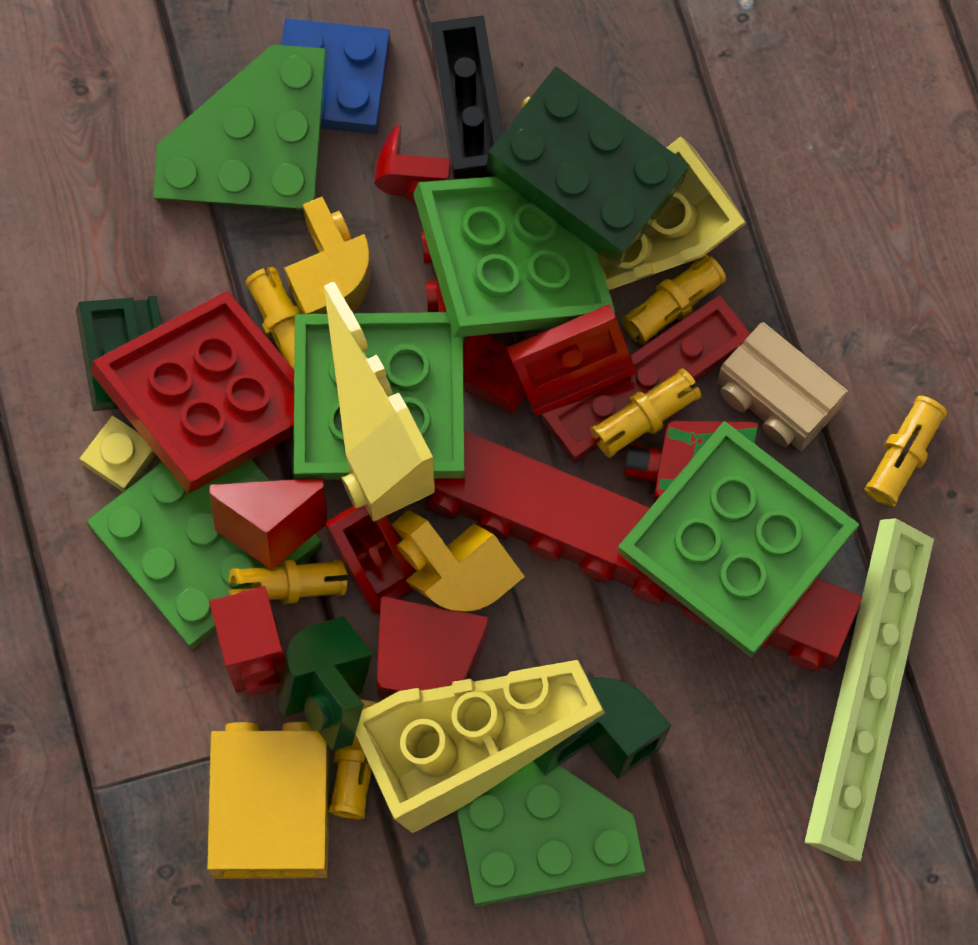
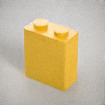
M234 722L226 724L225 731H211L207 870L213 879L328 878L330 747L321 734L315 731L308 722L283 724V731H260V725Z

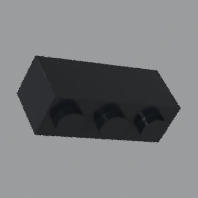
M484 15L431 22L432 53L452 180L496 177L486 169L489 150L503 134Z

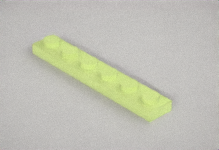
M896 518L884 519L879 522L804 842L844 861H861L934 542V539Z

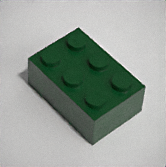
M555 66L489 150L486 169L615 266L619 267L682 185L690 165Z

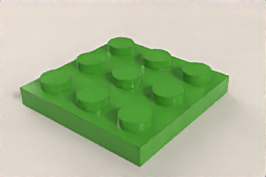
M484 177L418 183L413 195L454 338L554 328L610 304L615 313L597 251L499 178Z
M447 312L353 313L368 344V350L364 351L367 359L375 355L378 356L385 368L386 377L393 395L396 393L401 395L433 456L434 479L465 478L463 337L454 338ZM295 314L294 477L295 480L314 478L342 480V477L349 475L328 314Z
M723 421L619 544L617 553L750 658H753L857 531L859 523L735 428Z
M252 459L189 494L162 462L86 521L89 528L191 651L216 632L209 600L230 595L229 589L250 588L252 586V583L229 584L230 570L232 568L266 567L215 531L209 494L210 485L270 481ZM314 534L284 560H294L296 565L302 564L322 548L321 540Z

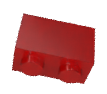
M262 586L209 600L225 667L235 692L246 690L247 695L254 696L276 690L281 677L285 655L266 587Z

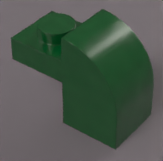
M344 616L308 626L293 637L288 646L276 694L277 704L282 715L287 717L304 711L309 725L321 734L332 751L353 744L364 706L357 695L362 694L373 653Z
M589 678L588 680L605 713L533 761L547 775L589 745L615 777L619 779L661 749L672 725L645 694L634 686L613 678Z

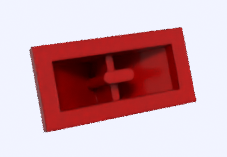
M323 478L210 485L209 494L215 531L271 570L325 526V522H327Z
M365 505L358 509L352 506L325 522L331 549L337 558L343 561L347 574L374 614L380 611L382 596L399 599L414 590L406 580L415 571L397 548V544L400 542L387 516L373 522Z

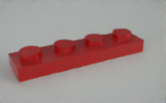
M719 295L631 354L637 374L542 414V422L575 464L599 448L596 443L601 439L600 437L594 439L590 428L598 425L627 406L630 396L638 391L644 394L676 374V371L681 368L685 369L696 382L724 363L744 343L750 332L721 295Z

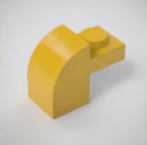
M322 196L303 204L306 227L319 253L284 268L288 289L296 306L301 308L303 314H327L324 286L335 282L353 313L364 301L371 283V265L365 234L351 239L348 227L340 211L330 213Z
M407 510L391 524L403 539L397 544V548L409 564L417 570L406 582L414 590L446 609L468 612L484 608L498 600L525 577L496 536L476 524H472L447 546L428 520L410 510Z

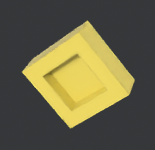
M112 415L79 459L84 467L124 492L137 482L156 454L139 432Z

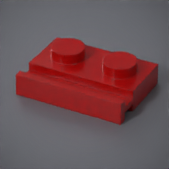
M610 304L506 348L535 416H539L637 374Z

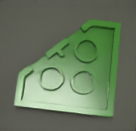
M269 46L157 144L153 198L166 201L303 210V204L315 200L317 195L327 50L325 48L301 46Z
M532 761L478 798L456 810L475 907L645 874L634 815L561 766L545 775L535 762Z

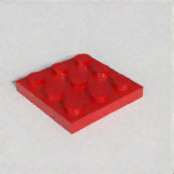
M228 291L92 362L91 374L188 494L294 435V369Z

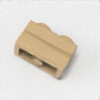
M764 322L760 323L745 339L744 343L723 363L717 381L722 387L720 393L729 405L740 412H745L747 409L751 410L764 421L762 428L774 442L782 447H787L791 443L800 452L810 444L821 429L838 413L848 393V390Z

